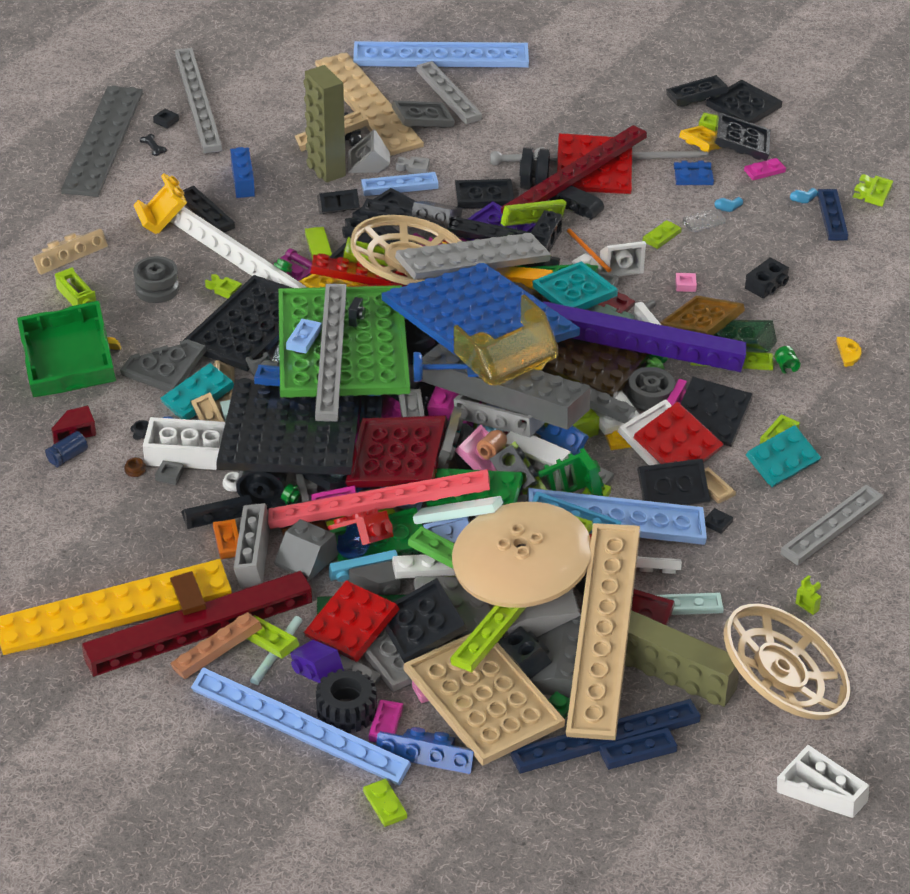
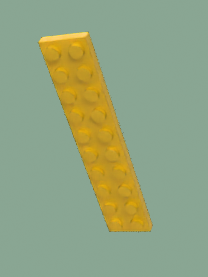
M216 559L0 616L1 650L3 655L181 610L171 585L170 577L190 571L194 574L205 602L231 594L232 590L221 559Z

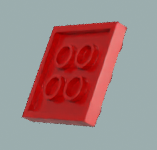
M676 402L638 430L633 437L660 464L702 458L704 463L721 450L724 445L679 402Z
M346 580L303 633L311 640L337 649L339 654L358 662L400 609L396 603Z

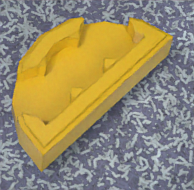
M837 337L836 342L844 366H853L861 358V347L852 339Z

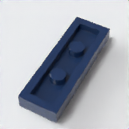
M665 728L600 745L599 752L609 770L677 752L678 745L670 730Z

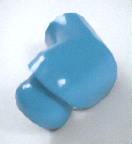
M811 188L807 192L795 190L791 192L790 199L798 203H809L817 196L818 192L815 188Z
M740 197L734 200L719 198L715 201L714 205L716 209L732 212L743 205V200Z

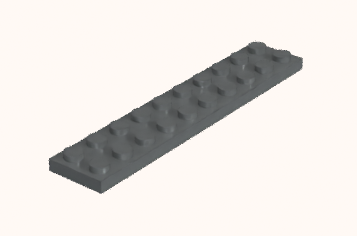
M115 85L107 86L61 188L62 194L99 197L142 97L143 89L118 87Z

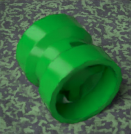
M783 346L776 350L774 357L782 373L785 374V369L791 368L793 372L799 370L801 363L791 346Z

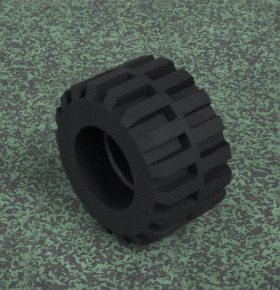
M339 669L335 673H328V677H323L320 680L321 683L317 684L316 709L317 717L320 718V721L340 730H346L347 733H351V729H355L356 732L361 731L362 725L367 728L369 721L373 722L377 710V689L375 682L370 680L369 675H362V671L359 670L355 672L352 669H347V671ZM341 699H353L352 701H340Z

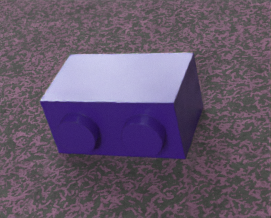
M311 640L290 652L293 660L291 662L293 670L297 674L315 682L321 683L320 680L323 677H328L330 672L335 673L339 669L344 671L338 650L318 641Z

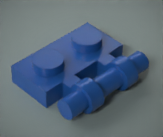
M687 160L674 162L676 185L714 184L711 162H704V160H698V162H687Z

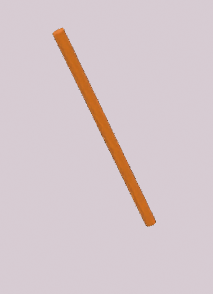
M570 228L567 229L568 234L608 273L611 272V268Z

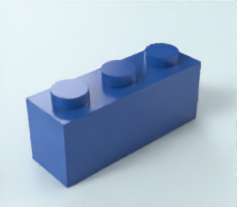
M249 147L230 149L236 198L255 197Z

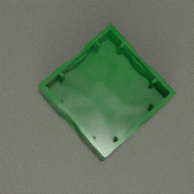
M99 301L70 306L59 311H46L17 317L21 342L26 356L27 375L33 397L58 394L116 381Z

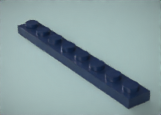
M687 699L618 719L616 740L567 737L564 734L525 745L512 751L510 756L519 774L598 752L600 745L665 728L671 731L699 723L701 715L692 700Z

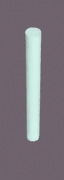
M295 616L285 629V632L293 636L302 623V619L299 616ZM269 652L250 679V683L258 685L278 656Z

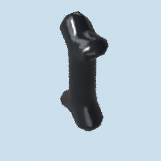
M153 134L140 138L141 143L148 144L153 150V156H159L160 153L167 151L166 147L157 145Z

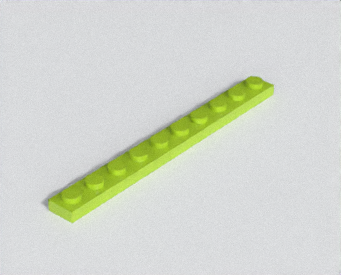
M576 516L589 533L593 529V522ZM495 605L451 656V665L473 672L526 607L512 608Z

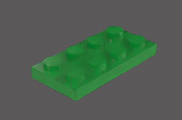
M437 468L435 479L480 470ZM488 471L490 490L464 494L458 497L441 498L436 501H426L427 507L501 496L502 505L516 503L523 481L522 472Z
M414 507L388 514L393 526L392 532L394 537L362 545L357 523L329 530V532L334 533L336 536L338 562L396 550L398 556L418 552V550L408 546L409 538L422 526V524H415L413 516L418 512L417 508Z

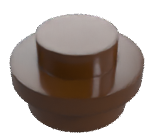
M130 458L124 466L125 473L130 477H139L146 472V464L140 458Z

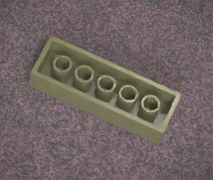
M326 65L306 70L303 81L306 94L304 96L306 104L305 118L307 121V127L305 128L307 135L306 149L308 151L306 161L309 169H313L317 177L322 178L327 183L346 176L344 83Z
M631 610L625 666H633L642 670L648 676H655L664 680L670 686L676 685L685 689L690 695H698L707 699L713 705L718 704L725 707L737 690L739 671L733 664L728 652Z

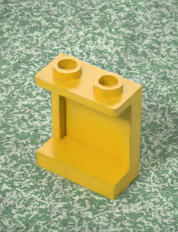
M165 173L161 176L165 186L147 205L140 200H137L134 204L142 226L154 234L160 233L187 204L184 197L185 193L179 186L180 182L174 176H168Z

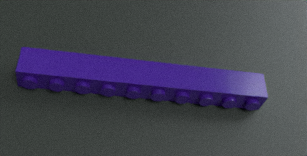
M543 301L548 307L580 328V335L573 337V339L736 372L742 371L746 357V342Z

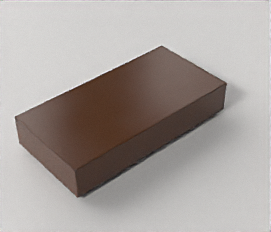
M192 571L170 577L171 585L184 616L206 609L205 601Z

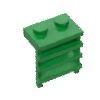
M584 448L580 449L579 454L574 456L572 453L569 454L568 459L563 461L561 459L556 460L557 464L552 466L544 465L545 469L538 472L540 478L546 475L549 490L556 491L552 472L558 470L562 491L560 492L573 493L587 487L591 495L603 496L602 487H604V484L599 476V472H601L600 466L596 460L591 459ZM567 465H570L574 485L571 487L568 486L564 468Z

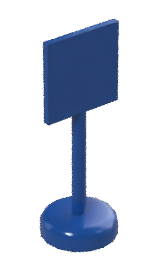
M413 352L414 382L422 381L423 370L467 369L468 377L501 376L499 361L477 368H472L469 364H423L422 354L420 352Z

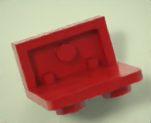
M377 508L334 519V524L328 526V530L357 523L362 545L394 537L392 532L393 526L389 520L387 510L378 512Z

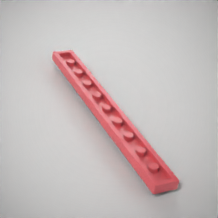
M488 469L269 508L268 525L270 529L284 528L294 525L300 519L306 522L328 520L335 517L350 516L375 508L377 510L391 509L402 505H413L430 500L436 501L441 498L458 497L475 492L480 493L490 490Z

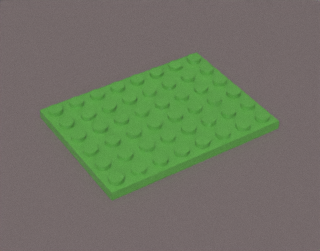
M402 285L346 287L339 396L410 394L405 320L401 314L382 301L383 292L390 291L392 288H400ZM325 287L279 289L280 397L317 396L322 330L306 354L287 350L286 342L301 319L323 324ZM355 297L363 298V307L366 308L365 317L363 320H360L357 327L349 326L348 309Z

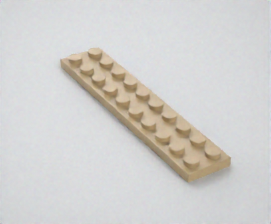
M340 53L336 56L324 57L315 61L317 67L326 65L344 83L345 102L354 112L363 109L369 125L366 127L370 132L373 129L377 131L390 152V156L424 147V142L411 127L402 124L394 112L391 103L362 69L353 62L348 53Z
M593 523L590 544L591 558L585 582L566 727L567 737L616 740L640 526Z

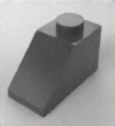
M392 560L349 569V582L374 594L396 595L401 593V578L395 579Z

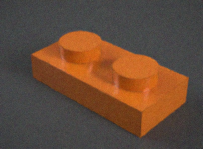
M235 519L213 522L220 559L234 558L239 537Z

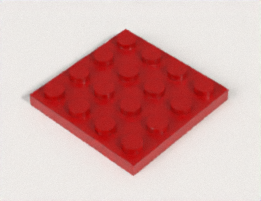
M559 133L557 172L613 137ZM632 147L580 179L572 186L585 192L631 194Z

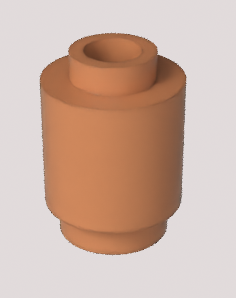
M500 430L490 431L477 443L479 455L484 459L490 460L491 457L502 451L507 443L505 433Z

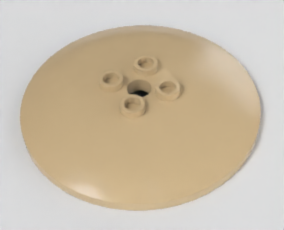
M541 502L510 503L500 506L494 513L479 515L461 531L452 552L453 569L461 586L481 601L496 606L512 608L536 606L559 598L581 581L587 572L591 558V538L584 524L576 516L563 508ZM519 544H525V545H526V546L516 547V546L519 545Z

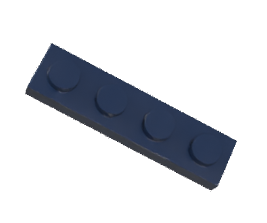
M818 189L817 197L828 241L848 240V231L837 189Z

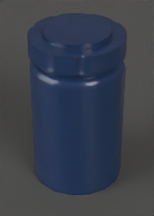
M76 431L45 450L46 457L52 465L59 467L86 451L88 444L84 436Z

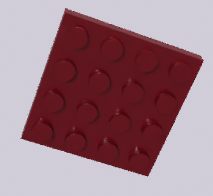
M446 415L362 418L354 449L352 474L347 475L346 478L347 487H389L435 479L439 463L438 457L448 423Z

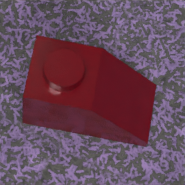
M88 405L67 410L51 428L54 444L76 431L80 432L84 438L96 436L95 421Z

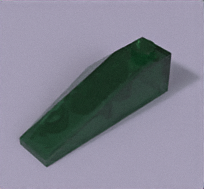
M732 320L725 328L713 335L746 342V350L760 353L770 352L777 343L773 320Z

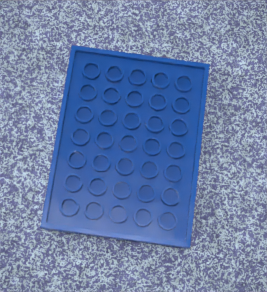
M478 263L476 266L461 268L459 271L444 273L442 276L427 278L421 282L409 283L407 286L392 288L390 291L382 293L383 302L472 368L580 335V328L485 263Z

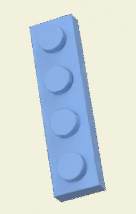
M435 172L361 179L364 196L380 195L390 188L400 193L438 189L439 184Z

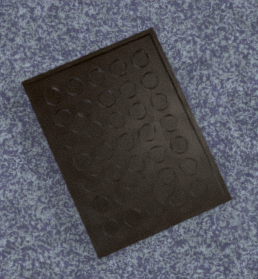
M513 282L541 302H550L538 291L526 287L522 283ZM573 338L539 348L550 355V359L542 369L543 372L589 385L591 388L607 393L613 398L626 386L633 372L640 369L652 355Z

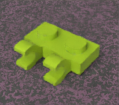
M862 174L859 180L865 183L860 182L856 185L854 190L860 192V194L855 192L852 198L861 200L865 198L864 202L883 207L892 188L893 180L879 176L871 178L868 175Z

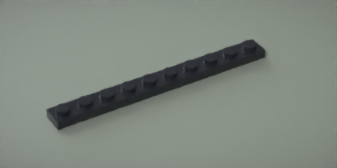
M366 199L360 209V216L367 215L369 218L382 215L411 216L413 208ZM451 217L449 227L445 228L456 236L474 240L532 233L459 217ZM532 233L548 249L551 243V236Z

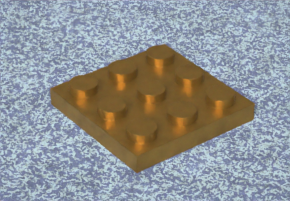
M696 295L662 320L660 324L714 335L742 314L745 308L743 303Z

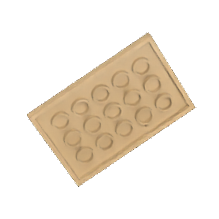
M470 634L404 663V671L467 748L474 752V756L482 766L565 726V719L498 642L473 672L451 665L450 659Z

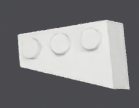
M809 745L777 777L778 793L851 818L868 802L869 785Z

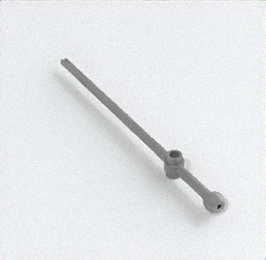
M539 147L536 149L535 160H537L539 149L544 147ZM498 151L490 153V163L492 165H499L502 162H520L522 159V154H501ZM704 151L632 152V159L709 157L710 153ZM558 153L550 154V161H557Z

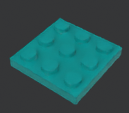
M582 261L533 280V288L550 302L584 310L618 296V289Z

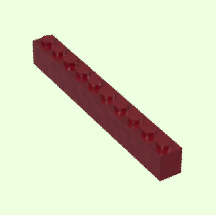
M300 570L205 602L206 609L185 616L182 610L84 642L82 643L83 657L92 676L95 677L207 639L219 629L226 627L247 612L252 616L256 615L261 619H266L312 603V588Z

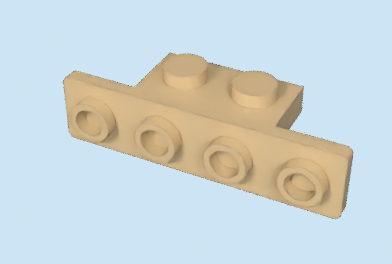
M102 229L94 230L85 235L72 233L65 236V240L61 242L56 240L48 243V247L42 249V253L33 256V260L38 273L42 275L103 249L108 244Z

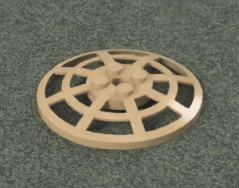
M382 215L369 218L358 224L351 235L350 247L356 259L371 272L390 281L408 285L409 283H417L425 279L414 280L395 258L397 250L423 247L413 242L425 246H435L444 240L449 244L457 243L461 240L449 230L424 219L404 215ZM399 225L400 233L379 236L372 228ZM407 226L425 230L436 235V237L430 242L421 237L409 235ZM365 231L373 239L369 243L367 250L356 245L357 239ZM397 239L400 240V241L393 242V243H390V244H388V243L385 242V241H388V240H397ZM376 245H380L385 249L384 255L373 252ZM360 253L368 256L371 263L367 261ZM375 258L384 260L388 266L382 267ZM398 271L404 273L405 275H407V277L397 275L392 272Z
M764 604L740 606L729 616L724 627V642L727 652L743 678L769 702L796 716L815 720L834 717L846 706L850 696V683L847 672L832 647L804 621L782 609ZM745 616H762L763 628H753L745 631L738 619ZM771 619L787 625L803 637L798 643H795L785 635L773 631ZM732 624L741 636L738 643V652L735 650L731 638ZM764 636L766 643L759 648L751 638ZM774 639H776V640H778V641L784 643L785 645L789 646V647L791 648V650L788 649L787 647L783 646V645H780V644H778V643H774ZM809 643L821 653L835 671L820 672L814 660L804 650ZM745 644L755 653L754 659L745 656ZM798 656H800L807 663L811 671H807L804 663ZM750 666L759 671L764 678L762 682L753 673ZM839 672L843 686L840 685V694L835 704L823 698L825 692L824 680L838 679ZM808 680L816 681V694L805 687ZM773 686L783 691L786 698L778 695L769 688ZM801 692L810 700L797 701L793 693ZM819 703L831 709V711L813 712L803 708Z

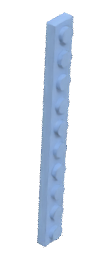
M202 668L191 686V689L200 695L383 779L386 778L396 785L400 786L411 766L409 760L206 668Z

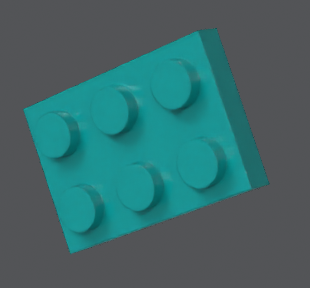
M209 363L160 399L180 419L190 420L197 415L191 403L192 400L211 393L214 401L232 390L234 383Z
M796 425L750 449L746 453V457L771 487L778 485L821 459L820 455Z

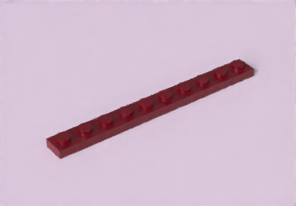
M632 125L502 206L501 214H503L504 207L507 205L549 200L646 139L647 131Z

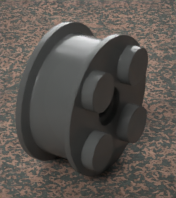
M656 367L640 368L634 371L629 378L630 388L627 397L634 407L647 411L663 400L668 399L675 388V380L669 372Z

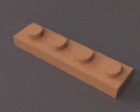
M248 612L239 616L226 627L219 629L206 640L199 642L191 650L181 654L170 663L172 668L183 679L188 678L262 629L260 621Z

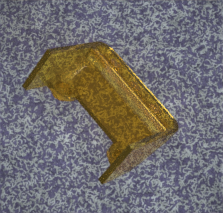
M525 294L521 296V323L524 326L494 339L484 332L469 336L458 325L454 326V353L489 385H500L555 359L558 356V345L545 312Z

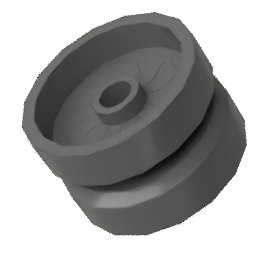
M153 256L142 259L135 264L133 269L135 291L141 300L148 303H162L173 299L179 291L178 271L173 260L166 257Z

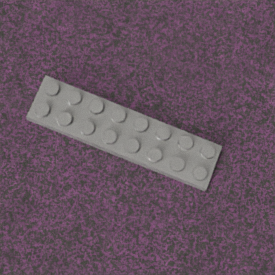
M532 233L491 237L481 240L475 239L465 242L460 241L420 248H407L405 250H397L395 258L414 280L442 276L444 273L459 271L461 268L476 266L478 263H485L491 268L496 269L550 261L551 257L549 251Z

